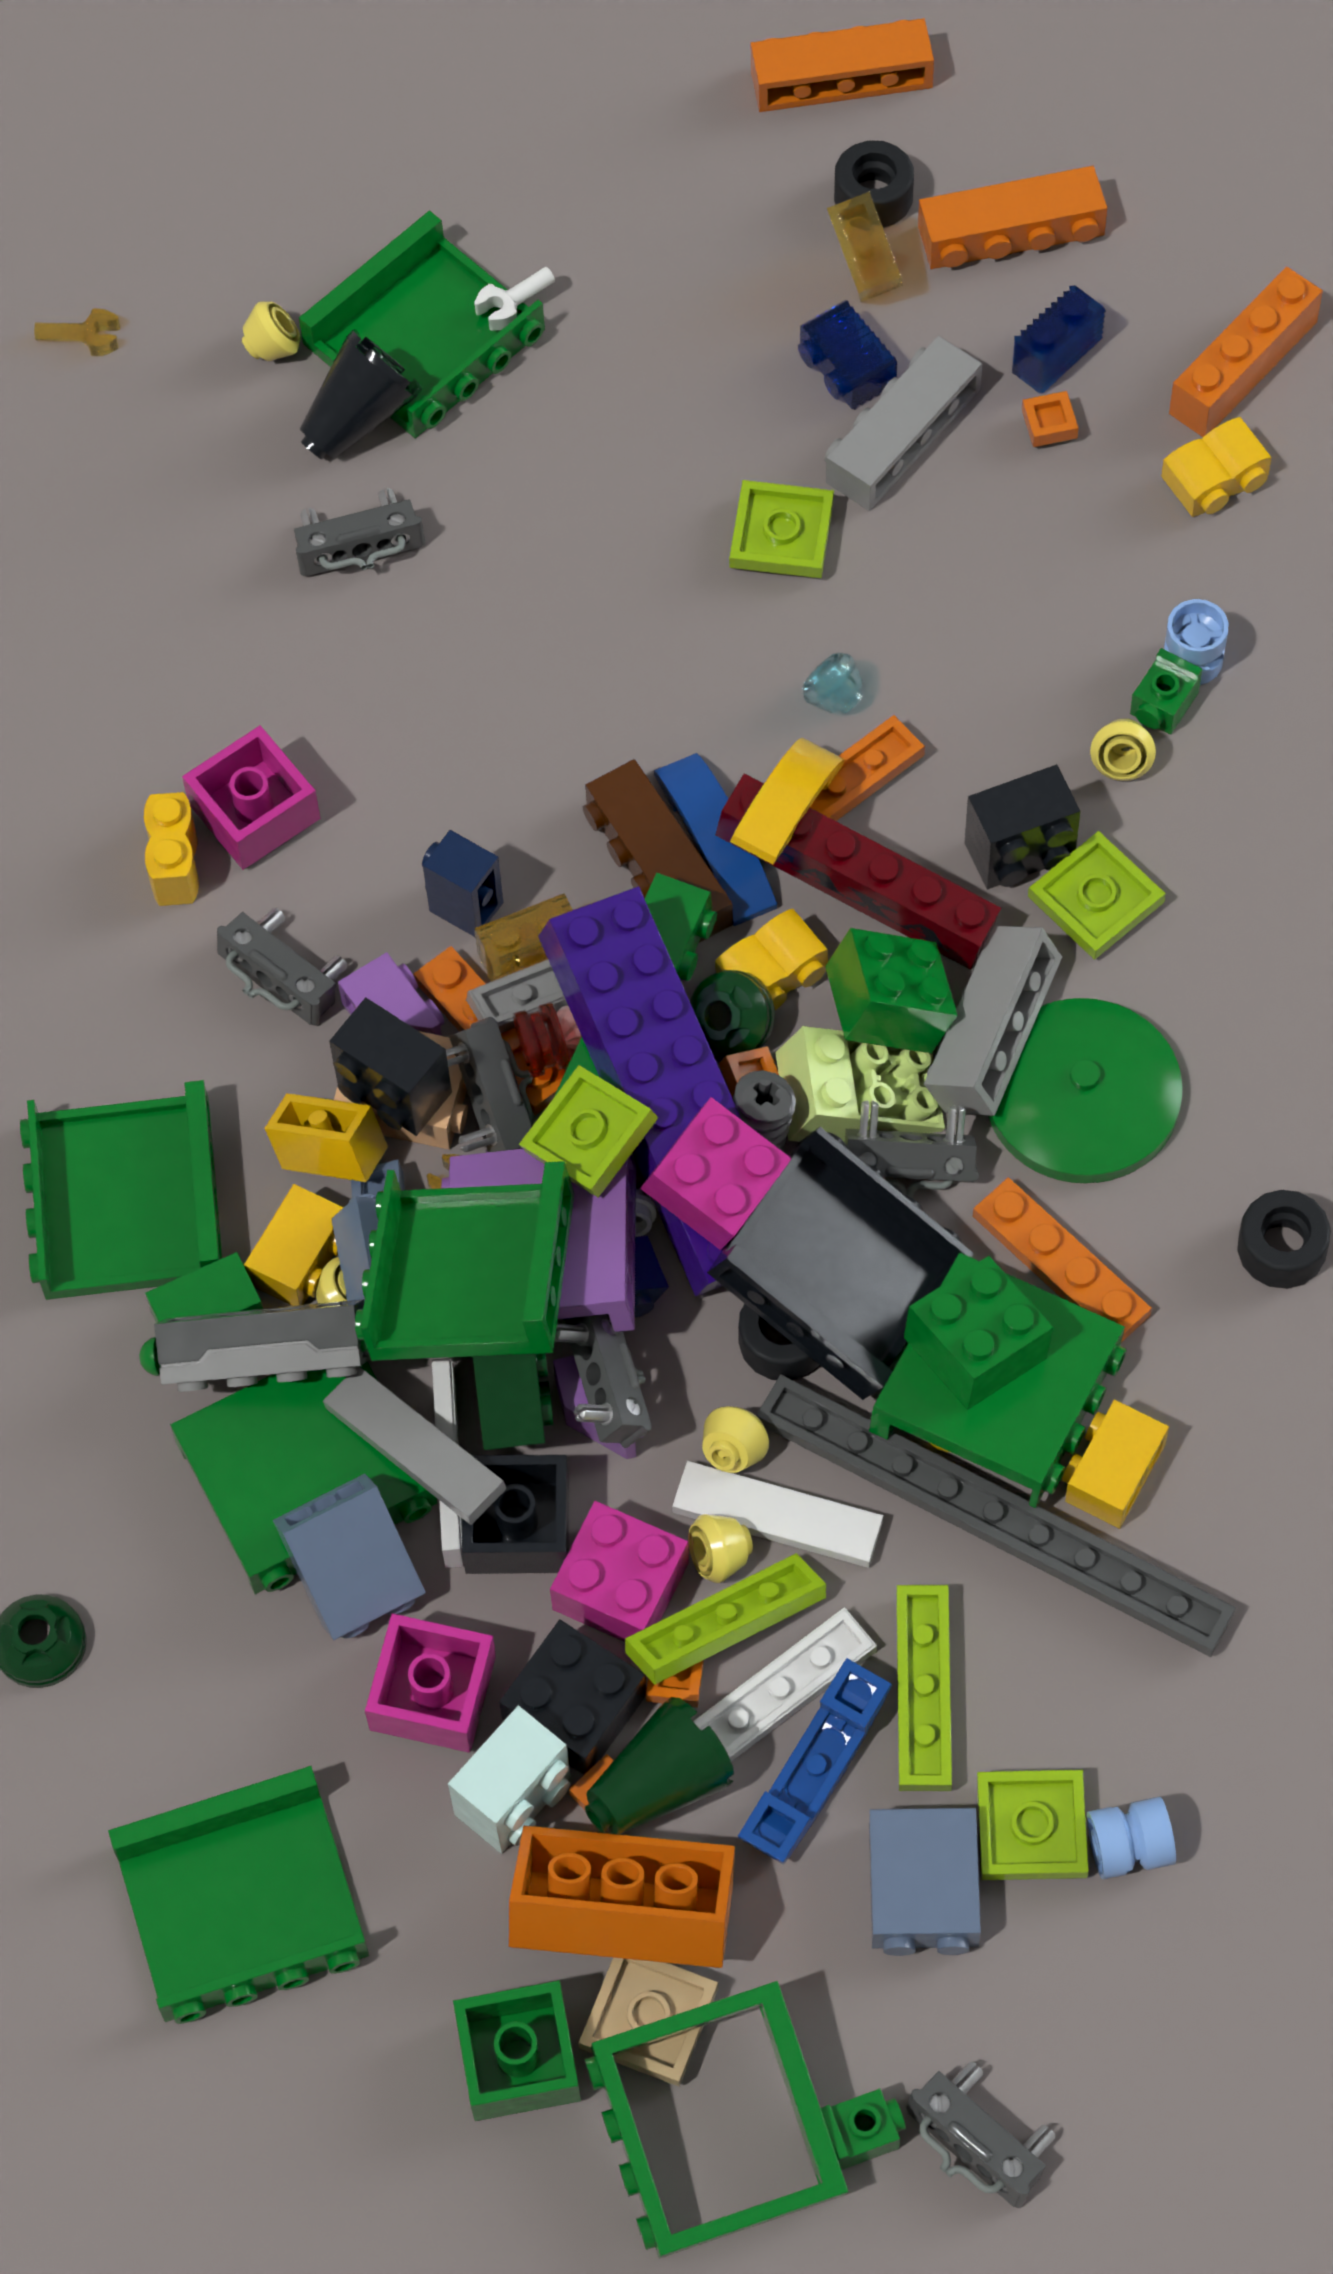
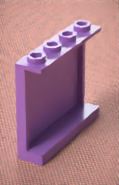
M523 1149L450 1157L449 1177L442 1178L441 1187L461 1188L541 1184L544 1164L527 1154ZM631 1154L599 1198L571 1181L575 1195L558 1319L609 1314L614 1332L635 1330L636 1165Z

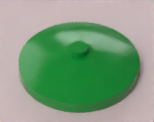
M1073 998L1054 1001L1041 1006L995 1116L988 1115L994 1132L1004 1147L1017 1160L1035 1172L1056 1180L1086 1184L1111 1181L1135 1172L1146 1165L1163 1149L1170 1139L1179 1117L1182 1101V1078L1179 1064L1173 1050L1163 1035L1150 1022L1134 1011L1121 1005L1098 999Z

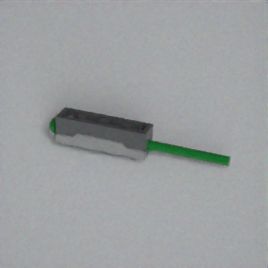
M364 1299L166 1318L154 1324L156 1337L150 1338L142 1345L139 1352V1361L146 1372L154 1376H160L161 1385L177 1383L179 1392L209 1388L208 1380L227 1379L228 1387H240L257 1384V1376L276 1374L277 1382L304 1380L308 1378L307 1371L326 1369V1374L329 1378L357 1374V1366H361L371 1360L365 1341L357 1338L355 1330L356 1312L358 1309H363Z

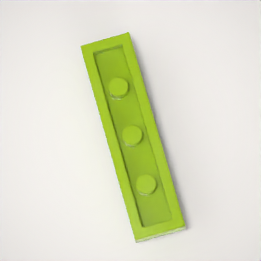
M795 1553L625 1638V1653L655 1685L825 1599L826 1583Z
M897 1585L899 1791H951L948 1585Z

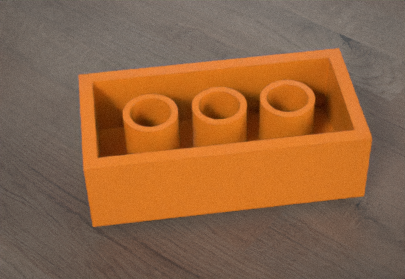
M523 1825L509 1898L508 1947L723 1968L733 1894L735 1846Z

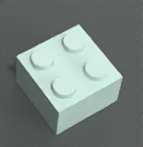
M518 1705L448 1783L454 1815L501 1854L511 1843L519 1846L523 1825L535 1826L536 1821L533 1820L534 1817L546 1804L550 1807L555 1806L563 1798L571 1785L568 1781L571 1775L567 1746Z

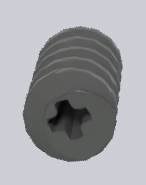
M764 1070L750 1072L743 1076L735 1087V1094L733 1095L735 1106L743 1122L783 1152L792 1116L795 1112L796 1098L794 1091L788 1082L776 1073Z

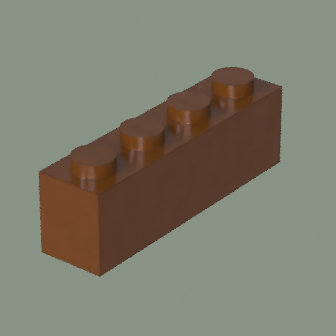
M635 759L585 784L587 804L583 806V812L588 823L594 831L603 830L609 839L607 848L612 859L618 867L627 866L633 875L631 878L633 888L639 886L644 899L657 872L711 892L712 911L717 912V918L709 937L733 925V903Z

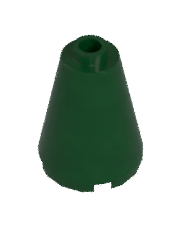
M671 1697L665 1701L587 1791L586 1796L589 1804L585 1806V1812L592 1824L600 1832L604 1833L606 1830H609L613 1834L620 1835L723 1791L733 1783V1780L728 1778L734 1775V1767L723 1744L710 1726H707L702 1731L690 1718L698 1712L682 1699Z

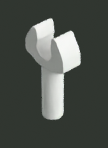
M544 267L509 290H503L495 287L493 284H488L480 290L475 300L476 315H481L493 307L501 308L492 313L488 320L491 331L502 330L517 317L516 310L519 304L555 282L552 272L548 267Z

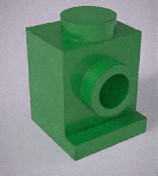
M1161 648L1156 655V660L1132 694L1130 714L1135 716L1144 726L1151 729H1160L1171 735L1199 693L1202 668Z
M881 2088L833 2106L829 2104L821 2107L841 2170L899 2149L900 2137L898 2132L906 2129L905 2121L896 2099L893 2098L885 2101ZM869 2115L874 2119L875 2126L869 2131H861L855 2126V2119Z

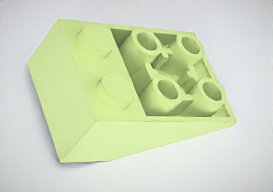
M802 1026L775 1052L778 1074L792 1087L796 1098L795 1112L792 1116L788 1133L789 1141L800 1142L818 1127H822L826 1132L837 1135L845 1142V1129H860L861 1105L864 1101H869L867 1130H869L871 1101L879 1104L877 1130L935 1133L942 1132L945 1129L942 1108L924 1085L928 1069L934 1062L933 1052L925 1053L845 1040L841 1030Z

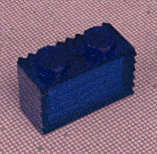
M1076 285L1069 286V291H1063V297H1057V302H1051V308H1045V312L1039 313L1038 319H1033L1032 324L1026 326V330H1020V336H1014L1012 373L1038 393H1044L1103 338L1102 334L1104 332L1102 329L1104 328L1103 323L1106 317L1104 315L1106 312L1105 308Z
M848 300L842 301L800 325L798 351L802 360L809 368L816 366L824 375L825 386L832 397L836 400L843 398L851 409L856 410L859 405H864L866 401H871L874 396L878 397L892 378L897 377V360L895 356H892L890 350L886 349L885 344L881 343L880 338L876 337L869 325L865 324L864 319L860 318L859 313L855 312L854 307L850 306Z

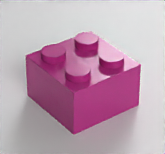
M261 725L182 776L190 807L242 870L321 819L315 789Z
M710 1097L640 1189L721 1250L736 1235L792 1158Z
M594 1501L550 1587L552 1610L625 1642V1638L661 1621L689 1564L688 1541Z
M392 1613L365 1707L369 1730L471 1753L496 1659L493 1636Z

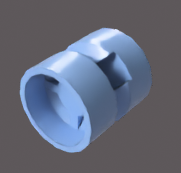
M1192 599L1180 603L1172 610L1168 617L1164 649L1202 668L1200 685L1216 678L1222 669L1229 627L1225 612L1218 605L1210 601Z
M1158 1796L1131 1802L1127 1814H1124L1118 1807H1106L1087 1811L1089 1840L1101 1879L1126 1875L1133 1870L1135 1862H1138L1146 1870L1176 1864V1848L1172 1826L1162 1797Z

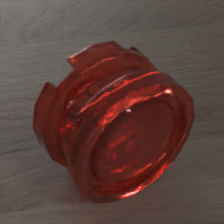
M548 1002L539 1005L538 1011L528 1013L526 1010L513 1013V1021L526 1066H531L532 1070L529 1072L532 1079L544 1076L546 1069L553 1067L558 1071L567 1069L570 1063L569 1052L553 1004ZM543 1021H546V1023H547V1027H548V1030H549V1034H550V1037H551L552 1044H553L554 1050H555V1052H556V1055H553V1050H552L551 1041H550V1038H549L547 1029H546V1027H545Z

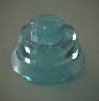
M834 653L819 664L804 682L802 687L804 700L829 713H835L838 710L846 713L862 698L863 693L860 691V688L863 684V679L850 654Z

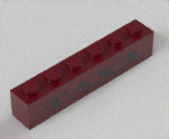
M745 773L742 775L721 811L715 836L740 848L731 843L730 840L764 783ZM810 807L796 826L791 840L772 865L909 938L936 942L941 955L970 970L981 948L985 945L1001 910V907Z

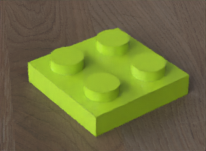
M742 480L729 557V568L822 579L834 503V490Z
M1097 831L1070 853L1071 856L1064 858L1028 889V897L1094 960L1161 906L1165 901L1166 895L1162 889L1100 831Z
M578 1065L519 1145L527 1154L543 1164L545 1162L565 1161L570 1181L599 1198L657 1121L658 1117L649 1107Z
M1083 1770L977 1772L981 1880L1076 1879L1088 1877Z

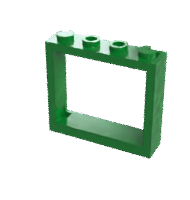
M778 1981L591 2043L593 2057L584 2059L589 2072V2078L594 2091L602 2088L605 2090L610 2109L601 2112L611 2144L618 2141L622 2143L628 2161L618 2165L628 2197L636 2194L639 2195L645 2215L636 2218L637 2226L645 2249L648 2250L655 2247L659 2259L845 2196L849 2192ZM759 2007L818 2185L671 2234L613 2055Z

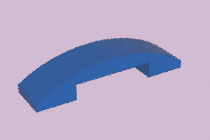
M695 753L654 770V776L673 812L678 811L704 862L733 903V926L777 909L776 899L759 858L715 836L721 811L728 801V797L699 754Z
M845 1659L820 1700L819 1710L769 1792L765 1791L738 1834L739 1839L781 1864H785L816 1820L857 1753L892 1687L890 1682L850 1659Z

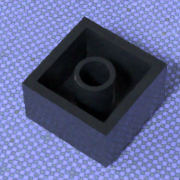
M1057 764L968 796L964 843L987 890L999 885L1004 887L1015 885L1021 882L1027 875L1043 869L1050 871L1064 858L1071 856L1070 853L1076 849L1081 811Z
M367 997L364 998L329 1040L338 1083L337 1087L340 1092L356 1104L365 1102L377 1110L381 1120L395 1130H400L403 1127L417 1136L452 1093L446 1049Z
M473 1455L475 1459L504 1481L506 1490L472 1525L462 1519V1557L465 1573H558L569 1552V1471L567 1455Z
M559 1619L499 1701L502 1721L504 1722L519 1705L566 1744L569 1766L584 1775L601 1760L646 1697V1675Z

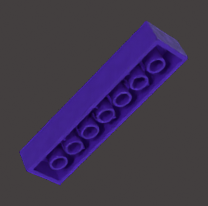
M639 886L549 919L538 937L599 1077L652 1109L658 1117L657 1121L632 1152L646 1181L710 1097L739 1119L741 1117ZM653 1199L695 1297L722 1287L723 1285L707 1272L725 1246L721 1250Z

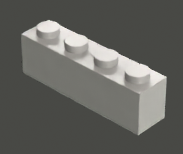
M939 335L927 348L921 347L914 354L908 369L899 379L894 377L887 383L878 402L871 409L867 407L860 412L853 424V429L844 439L838 438L830 445L824 459L826 462V483L870 511L981 390L982 363Z
M993 926L985 945L981 948L976 966L968 984L963 989L961 1000L956 1009L958 1016L945 1033L924 1082L925 1087L945 1113H948L950 1106L955 1105L956 1113L958 1112V1106H962L966 1109L965 1114L995 1116L1062 959L1061 954L1042 927Z

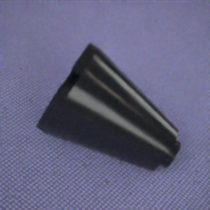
M353 329L346 336L300 427L301 432L305 435L301 443L320 459H323L326 454L335 459L415 399L423 388L415 378L410 382L401 375L405 369L366 336L361 341L359 332Z

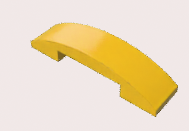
M805 738L798 739L782 757L756 795L730 842L773 865L791 840L796 826L821 790L827 789L841 769L845 759Z

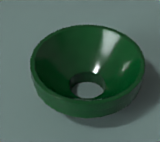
M724 970L710 975L696 987L690 998L694 1013L715 1056L724 1058L727 1055L762 1048L772 1033L775 1022V1007L767 987L757 977L748 972ZM717 1001L725 1002L732 1012L731 1023L724 1030L715 1028L709 1017L710 1009Z
M30 1595L10 1604L0 1615V1670L8 1679L18 1685L29 1688L53 1686L68 1678L82 1662L86 1651L87 1637L85 1627L78 1613L65 1601L50 1595ZM32 1619H41L50 1626L48 1637L36 1645L24 1643L20 1639L22 1626Z

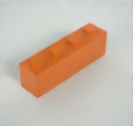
M925 18L898 20L893 23L855 26L850 29L812 32L807 35L768 38L763 41L750 42L751 74L759 112L933 88L934 57Z
M1093 165L919 199L918 229L930 269L952 268L966 262L987 258L999 259L1012 253L1044 250L1053 245L1074 241L1086 242L1095 237L1104 236L1107 205Z
M1286 266L1173 382L1169 414L1202 437L1216 428L1317 323L1323 290Z

